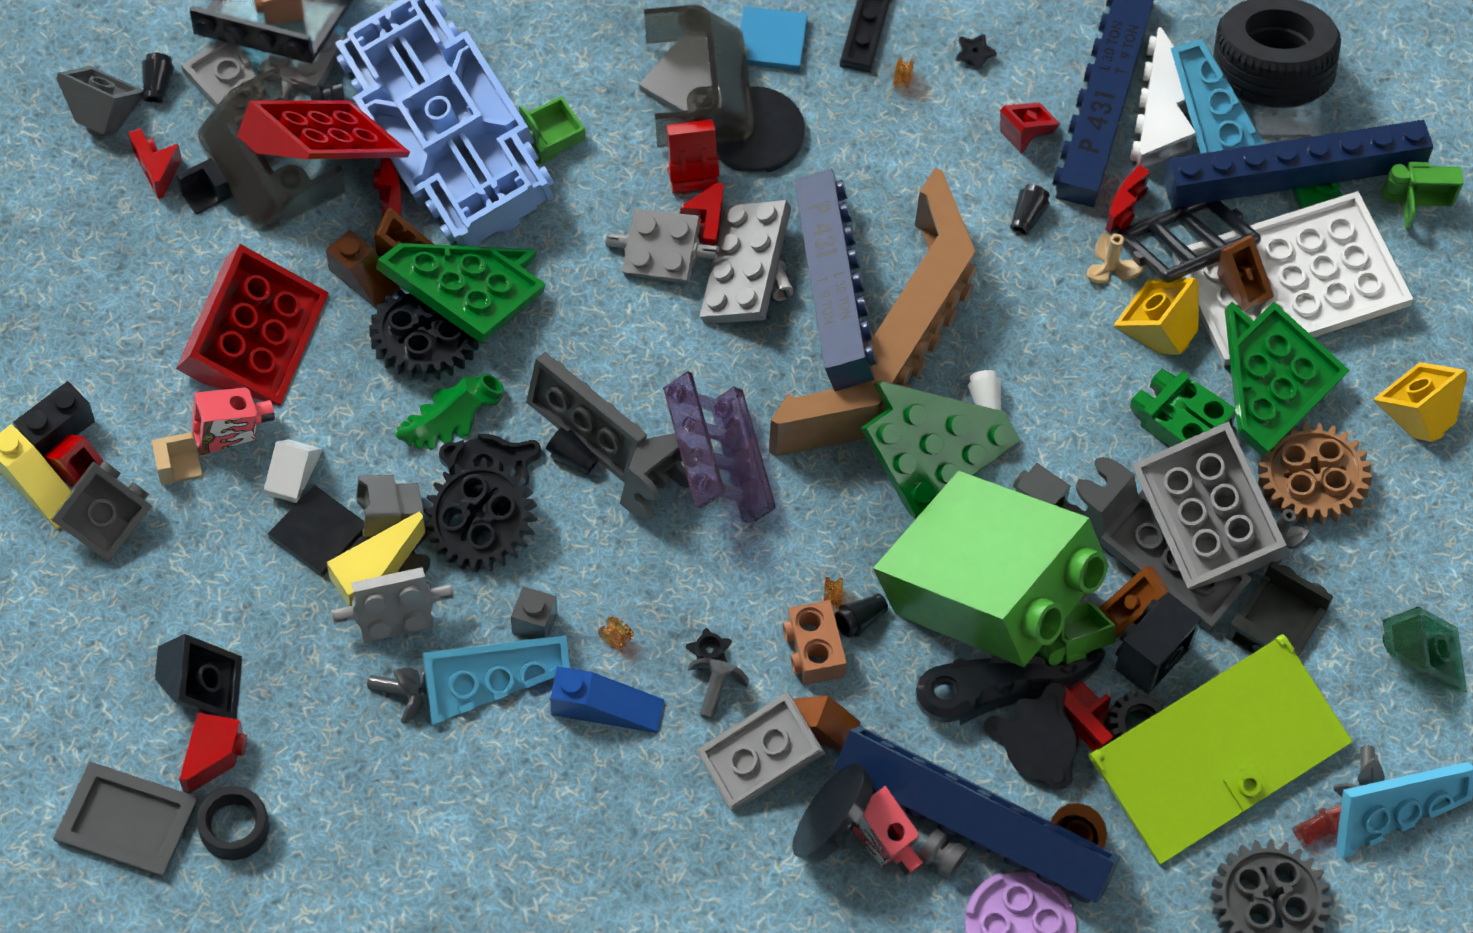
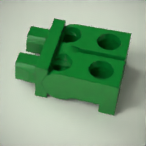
M1161 368L1154 375L1150 383V388L1159 393L1157 397L1153 398L1144 390H1140L1131 400L1130 409L1142 418L1140 424L1142 428L1150 432L1157 440L1172 447L1228 421L1231 428L1233 427L1236 412L1232 405L1199 383L1189 380L1190 376L1185 372L1181 371L1177 376H1174Z

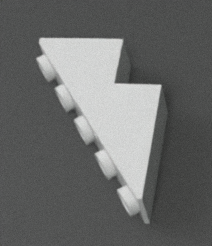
M1161 27L1158 28L1157 36H1150L1147 55L1153 57L1152 62H1146L1143 81L1149 83L1148 89L1142 88L1139 100V107L1145 109L1144 115L1138 114L1134 133L1140 134V142H1133L1130 158L1131 161H1137L1136 168L1140 164L1147 168L1192 149L1196 134L1184 115L1189 112L1170 49L1174 45Z

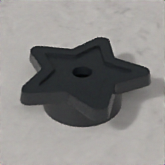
M981 34L974 39L960 37L958 40L962 50L956 56V61H965L967 64L981 70L987 59L997 56L996 50L986 45L985 34Z
M705 628L696 642L686 644V649L695 654L697 659L711 658L727 662L724 652L732 641L729 638H721L719 635L712 633L708 628ZM708 647H712L713 652L708 653L706 649Z

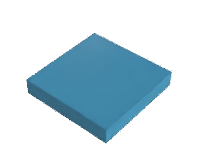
M744 6L738 43L749 48V53L743 58L742 64L800 71L808 14Z

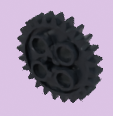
M397 289V299L387 295L386 305L378 304L377 314H372L369 332L371 349H376V359H384V367L386 369L395 365V375L397 376L403 371H408L409 380H412L416 373L421 374L423 381L427 380L428 374H433L437 380H440L442 371L453 376L454 366L464 369L465 359L472 361L474 359V350L479 349V342L411 293L405 294L401 289Z
M482 458L480 466L477 467L472 459H468L466 470L455 464L456 474L453 477L449 473L443 472L446 480L444 485L434 482L433 486L439 492L437 496L427 495L426 497L434 505L433 507L423 509L424 513L432 518L425 522L424 526L427 530L434 531L427 538L431 543H438L434 549L438 554L447 552L445 560L448 563H452L457 559V566L460 569H464L470 562L471 569L474 572H478L481 563H483L489 571H493V561L497 560L501 565L506 566L505 555L509 553L517 559L518 554L515 547L519 545L527 548L528 544L522 537L524 534L534 535L535 533L528 526V523L538 521V517L534 513L529 512V510L537 507V503L533 499H527L534 492L529 486L522 487L526 480L521 474L515 476L516 471L512 466H508L503 471L504 465L500 460H496L491 468L490 462L486 458ZM477 485H483L482 493L476 498H470L471 490ZM499 489V493L493 495V492ZM505 503H511L509 513L504 516H498L499 507ZM478 511L486 513L483 518L475 517ZM456 514H463L462 522L458 526L450 527L452 517ZM491 532V538L486 544H477L478 538L482 533ZM467 535V539L462 541V537Z

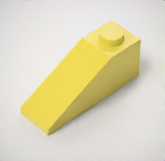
M11 424L0 432V474L59 530L61 527L51 521V518L72 491L38 450Z
M420 511L327 562L329 577L348 606H352L354 597L351 582L398 572L425 534L424 518Z

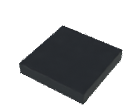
M314 485L268 532V537L319 576L323 577L328 571L327 562L345 553L363 535L364 520Z

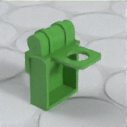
M562 96L530 112L523 105L519 106V114L528 126L535 142L531 144L538 156V159L534 161L535 164L538 161L540 164H543L557 157L558 153L585 140V127Z
M1409 162L1406 168L1402 164H1396L1387 174V181L1382 186L1381 196L1388 202H1400L1403 210L1405 229H1410L1415 218V206L1454 205L1464 184L1462 167L1429 166V162ZM1408 206H1410L1409 217H1408Z
M1090 600L1080 603L1065 618L1063 629L1057 639L1051 644L1042 645L1038 650L1039 655L1051 665H1057L1062 660L1068 664L1085 658V653L1116 643L1115 624Z

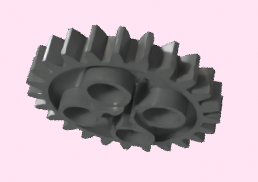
M1273 839L1269 840L1266 849H1262L1258 840H1254L1251 852L1243 844L1240 845L1237 852L1238 856L1230 852L1225 860L1227 864L1220 863L1216 871L1220 876H1214L1211 883L1216 889L1212 890L1210 900L1218 902L1213 906L1211 912L1215 915H1223L1218 922V928L1229 926L1231 928L1229 933H1322L1326 927L1322 921H1328L1331 912L1325 908L1329 907L1332 902V897L1323 895L1327 893L1330 883L1319 882L1324 870L1312 871L1311 866L1315 859L1312 857L1302 861L1300 859L1302 854L1301 848L1293 854L1288 853L1289 847L1287 842L1278 850L1275 849ZM1260 869H1264V870H1265L1266 875H1267V880H1265V877H1264L1262 871H1260ZM1275 874H1286L1292 882L1283 883L1277 879ZM1249 880L1254 883L1256 889L1248 890L1241 885L1240 881ZM1267 890L1269 891L1270 897H1264ZM1276 898H1277L1278 900H1277V902H1276V904H1275V906H1274V903H1273V900H1272V899H1276ZM1294 907L1298 909L1302 917L1295 918L1289 915L1286 908ZM1259 914L1265 918L1267 923L1257 924L1251 919L1250 915ZM1275 915H1276V918H1277V921H1278L1279 925H1280L1282 928H1277V926H1276V924H1275V920H1274V919H1275Z

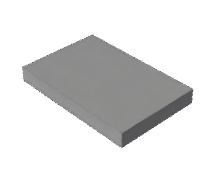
M695 19L639 84V90L693 122L742 64L743 58L749 53V48L702 21Z
M788 691L696 750L731 811L745 806L826 754Z

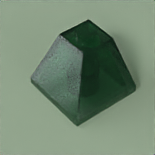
M1419 606L1382 620L1384 628L1382 640L1387 653L1456 692H1467L1458 627Z

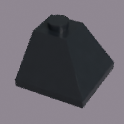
M183 634L158 646L155 680L175 703L204 714L237 719L242 656L187 634Z

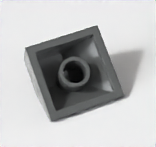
M92 66L58 72L56 78L75 122L87 127L86 131L90 134L100 137L117 132L144 95L142 89Z

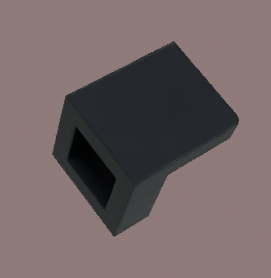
M212 157L176 176L179 190L195 214H199L231 198L228 181Z

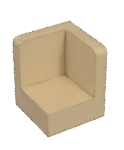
M193 432L151 440L161 485L202 476Z

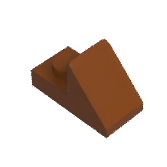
M1145 566L1098 609L1115 624L1117 638L1122 635L1131 623L1138 625L1144 618L1142 616L1143 611L1153 599L1160 601L1170 591L1154 567Z

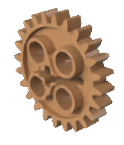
M1307 423L1303 424L1301 432H1298L1294 427L1289 432V436H1285L1264 458L1261 456V462L1258 464V474H1260L1258 485L1263 487L1262 494L1264 498L1271 497L1270 507L1275 508L1281 505L1280 516L1286 509L1293 510L1296 514L1294 523H1297L1301 517H1306L1308 526L1312 525L1314 518H1319L1320 523L1326 526L1327 517L1331 516L1338 523L1340 522L1341 512L1349 517L1352 516L1353 506L1361 508L1363 497H1368L1369 486H1371L1372 474H1370L1371 462L1366 461V450L1358 451L1359 441L1354 440L1348 443L1347 431L1340 436L1335 435L1336 426H1332L1328 432L1323 431L1321 423L1317 424L1315 430H1310ZM1324 456H1331L1333 459H1327ZM1288 459H1297L1300 462L1292 463ZM1330 485H1337L1340 488H1333ZM1295 489H1303L1306 492H1298Z

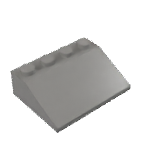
M1229 421L1132 464L1188 590L1256 571L1269 565L1272 561L1276 562L1289 556L1287 545Z

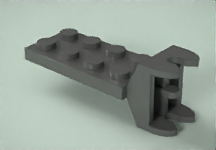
M546 352L536 358L526 403L558 429L561 427L567 431L571 429L594 455L599 458L598 462L625 483L620 504L629 512L642 520H649L655 514L644 500H657L660 497L658 489L666 488L670 484L671 478L685 488H690L696 483L690 471L681 462L688 467L697 468L701 465V460L695 450L676 433L646 439L647 434L639 425L631 422L612 403L604 400L586 382L581 381L568 371L561 362L556 361Z
M1106 457L1097 458L1094 464L1097 473L1105 479L1106 486L1101 487L1090 480L1078 479L1076 491L1080 499L1088 506L1087 510L1083 511L1078 506L1063 504L1061 508L1089 517L1097 538H1100V545L1134 573H1139L1145 566H1153L1170 593L1202 618L1200 626L1209 632L1252 578L1245 573L1188 590L1144 491L1142 490L1139 494L1137 492L1134 474L1113 459Z

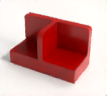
M1084 682L1071 690L1064 685L1066 689L1065 712L1069 720L1074 724L1081 740L1093 752L1112 742L1114 736L1107 730V726H1104V721L1110 710L1108 708L1111 700L1109 695L1105 694L1099 699Z

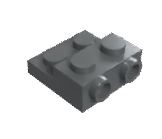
M93 461L74 485L72 492L53 515L51 521L110 562L151 509L152 505L146 500L149 493L136 483L132 482L129 487L117 479L121 474L117 469L106 461H103L100 466Z

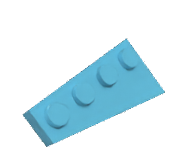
M1201 38L1170 48L1193 129L1196 132L1195 136L1200 153L1265 144L1204 39Z
M559 635L422 652L430 723L434 725L457 714L475 709V707L506 697L521 689L529 688L555 677L557 666L570 668L567 636Z
M1465 762L1343 790L1336 846L1339 855L1343 859L1354 855V849L1367 843L1370 847L1384 841L1383 835L1396 829L1404 832L1415 827V823L1426 815L1434 818L1471 801L1473 798V765Z

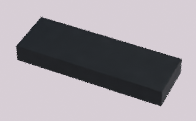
M891 0L856 1L839 67L871 73Z

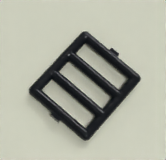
M1221 201L1171 208L1117 232V234L1122 235L1124 238L1123 246L1133 254V261L1140 267L1147 266L1165 283L1173 282L1219 262L1221 250L1248 236L1254 237L1256 245L1261 242L1260 234L1244 221L1243 214L1236 208L1230 210ZM1209 208L1236 231L1241 238L1226 243L1193 213ZM1180 220L1213 250L1198 256L1170 232L1165 225ZM1151 232L1184 262L1168 268L1136 238Z

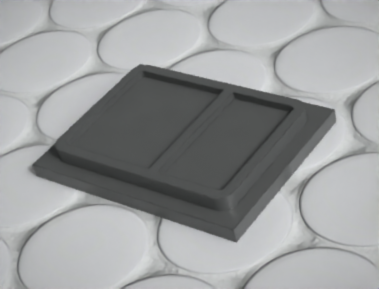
M89 761L70 804L62 816V821L53 840L164 878L199 801L198 797Z

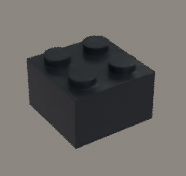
M1169 592L1160 601L1153 599L1142 613L1144 618L1138 625L1131 623L1120 637L1122 644L1115 653L1118 657L1115 670L1139 689L1144 690V693L1147 695L1149 692H1152L1192 648L1202 619Z

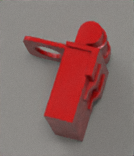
M713 120L666 125L669 163L667 171L672 194L681 192L682 194H687L690 191L698 190L705 191L718 183V177H720L719 158L716 153V133Z

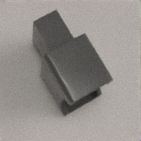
M394 475L358 476L356 499L357 503L365 508L363 537H374L419 511L424 517L418 483L395 484Z

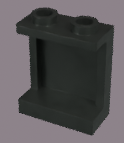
M1272 561L1240 614L1237 613L1231 622L1225 638L1254 653L1274 641L1279 635L1284 634L1295 649L1296 655L1299 656L1328 611L1333 596L1320 584L1310 583L1298 576L1290 567L1279 565Z

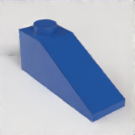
M559 666L556 669L550 697L551 715L654 733H658L664 699L594 672Z

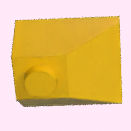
M1180 278L1170 283H1165L1161 279H1148L1113 326L1159 354L1181 355L1189 347L1190 341L1198 332L1199 282L1196 278Z
M1419 362L1376 396L1373 401L1412 438L1433 442L1442 438L1445 435V431L1457 422L1468 375L1463 369Z

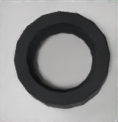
M238 786L219 788L208 795L200 805L196 819L201 841L208 852L220 859L232 861L248 858L259 851L267 840L270 828L265 805L259 796L245 787ZM233 804L244 805L249 808L254 815L255 825L248 836L241 840L228 842L222 841L214 835L211 823L217 811Z

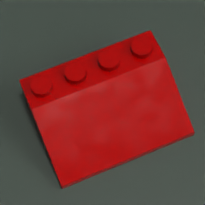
M351 100L249 101L237 134L248 145V149L258 155H275L300 159L408 158L410 154L408 149Z
M239 244L225 258L176 369L205 385L219 389L247 388L250 390L252 398L261 401L270 400L272 404L280 406L329 292Z

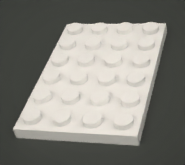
M1359 191L1250 225L1261 236V242L1256 246L1274 294L1273 298L1248 311H1243L1253 321L1275 302L1309 334L1317 337L1412 305L1413 297ZM1236 231L1219 235L1226 243L1241 238ZM1204 241L1187 246L1198 256L1213 250ZM1174 252L1172 253L1175 265L1184 262ZM1219 262L1182 278H1196L1199 282V315L1225 367L1230 365L1225 309L1231 302L1240 309L1241 307L1218 277Z

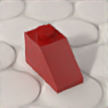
M72 434L65 436L43 456L62 481L71 488L74 487L93 461L99 466L103 462V459L85 437Z
M197 713L179 777L183 792L192 793L235 766L238 755L243 756L245 754L248 736L243 733L240 720Z

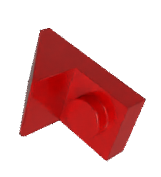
M1040 102L1003 105L1000 110V132L1020 153L1025 151L1036 135L1052 134L1060 125Z
M141 128L129 132L132 150L157 199L164 197L182 161L179 145L174 144L158 151L153 139H146Z
M724 183L714 184L683 204L680 208V214L696 215L701 218L699 241L703 245L717 246Z

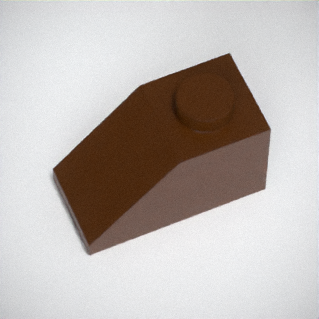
M349 229L326 249L329 270L375 309H377L378 304H383L386 301L387 295L392 296L397 289H400L398 284L376 269L377 261L380 258L374 248Z

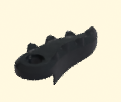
M1099 648L1087 653L1085 658L1068 664L1060 662L1057 665H1051L1040 656H1033L1025 667L995 655L987 659L965 660L958 658L953 663L935 666L927 670L919 678L915 692L916 702L922 713L930 719L939 722L960 720L959 724L961 726L985 713L1016 704L1019 699H1039L1046 686L1050 683H1060L1069 690L1075 688L1091 677L1100 667L1105 657V650ZM940 685H948L954 690L955 696L949 700H942L936 696L935 689Z

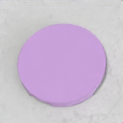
M1028 871V873H998L984 881L970 898L965 914V932L1076 933V919L1072 903L1059 885L1051 886L1040 881L1036 877L1037 873Z

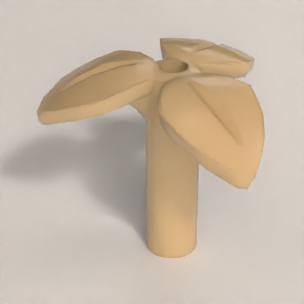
M1104 232L1099 237L1095 247V255L1104 262V265L1096 264L1090 266L1086 276L1091 282L1104 284L1109 282L1111 271H1114L1121 280H1130L1139 276L1144 271V268L1132 260L1119 262L1124 238L1120 234L1110 236Z

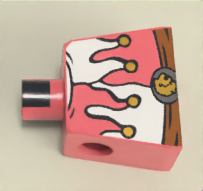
M247 388L194 393L191 427L200 456L255 440L257 424L275 420L272 402L268 400L254 403L250 390Z
M884 786L871 796L869 804L858 824L856 825L852 822L849 829L883 868L894 860L907 877L923 865V861L912 849L913 844L919 838V833L890 791ZM887 830L897 841H893L889 838Z

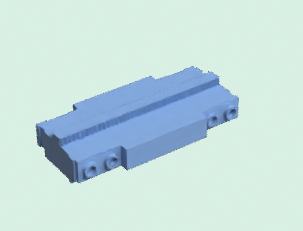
M399 0L352 27L351 31L347 33L349 36L347 39L336 42L341 53L336 58L346 74L352 71L355 76L351 83L358 93L353 97L358 107L410 151L408 158H390L418 206L421 208L426 205L434 219L441 216L445 224L440 228L449 244L456 241L458 246H478L482 240L496 232L505 233L516 228L520 223L519 219L537 209V205L544 201L554 199L549 187L554 182L544 166L538 168L534 161L538 159V156L531 146L535 142L528 126L468 32L465 31L460 34L453 22L449 24L445 22L443 18L447 16V13L439 0Z

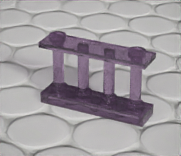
M689 371L666 385L663 390L695 508L702 509L718 497H723L737 502L742 522L745 523L756 522L776 509L743 389L733 386L716 399L702 395L697 392L693 374ZM702 409L712 412L715 425L706 423ZM711 439L720 442L724 455L714 453ZM719 469L729 472L732 485L722 482Z

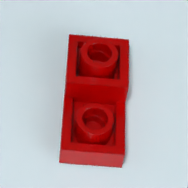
M382 158L381 168L375 169L373 177V188L379 189L380 201H383L382 218L389 208H392L403 218L400 184L395 167L390 158Z
M1141 164L1124 180L1113 199L1106 226V231L1109 234L1118 227L1124 229L1130 225L1135 217L1134 209L1136 202L1141 200L1148 191L1147 182L1150 172Z

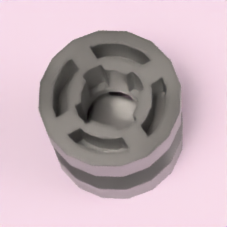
M936 829L927 839L918 856L925 865L935 866L938 868L939 874L949 880L964 861L969 849L960 843L953 844L948 840L945 833Z

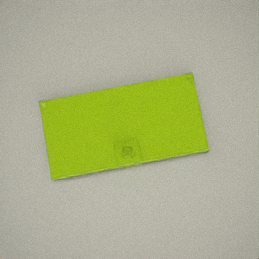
M1284 634L1279 635L1274 641L1101 749H1097L1089 754L1094 767L1103 777L1158 865H1161L1353 742Z

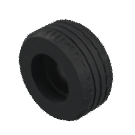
M1246 0L1232 7L1220 19L1216 31L1213 56L1239 99L1269 108L1298 107L1315 101L1333 85L1338 67L1341 37L1331 17L1310 3L1301 0Z

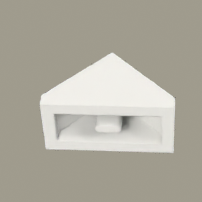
M290 439L277 441L264 486V494L297 503L317 464L322 448Z

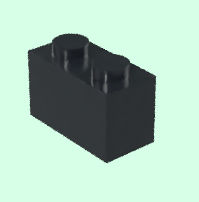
M67 381L13 421V425L44 456L68 434H80L92 425L95 419L90 403Z

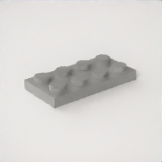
M786 200L726 206L717 246H719L718 259H713L699 316L703 322L715 324L766 319L791 212V206Z

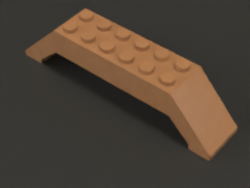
M935 167L919 191L915 227L923 231L928 252L873 336V340L868 344L873 345L878 362L877 365L872 366L875 380L834 391L832 388L796 398L788 394L771 419L769 453L779 456L865 439L866 437L861 427L887 410L873 384L877 381H883L910 388L908 382L911 377L918 378L925 367L926 359L924 357L928 350L935 352L942 339L940 331L944 325L950 327L953 324L958 313L957 304L960 300L963 302L968 300L974 284L970 282L977 269V266L973 265L975 249L942 170Z

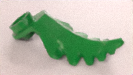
M484 373L480 377H464L455 387L438 389L434 392L432 398L435 404L421 405L420 411L422 416L410 415L407 418L410 422L403 421L401 427L396 428L395 436L398 440L404 441L408 446H412V443H414L417 449H423L424 443H426L429 450H433L436 447L437 439L441 440L444 444L452 442L453 433H456L461 438L467 437L471 432L476 410L481 406L497 405L502 399L504 387L491 374Z

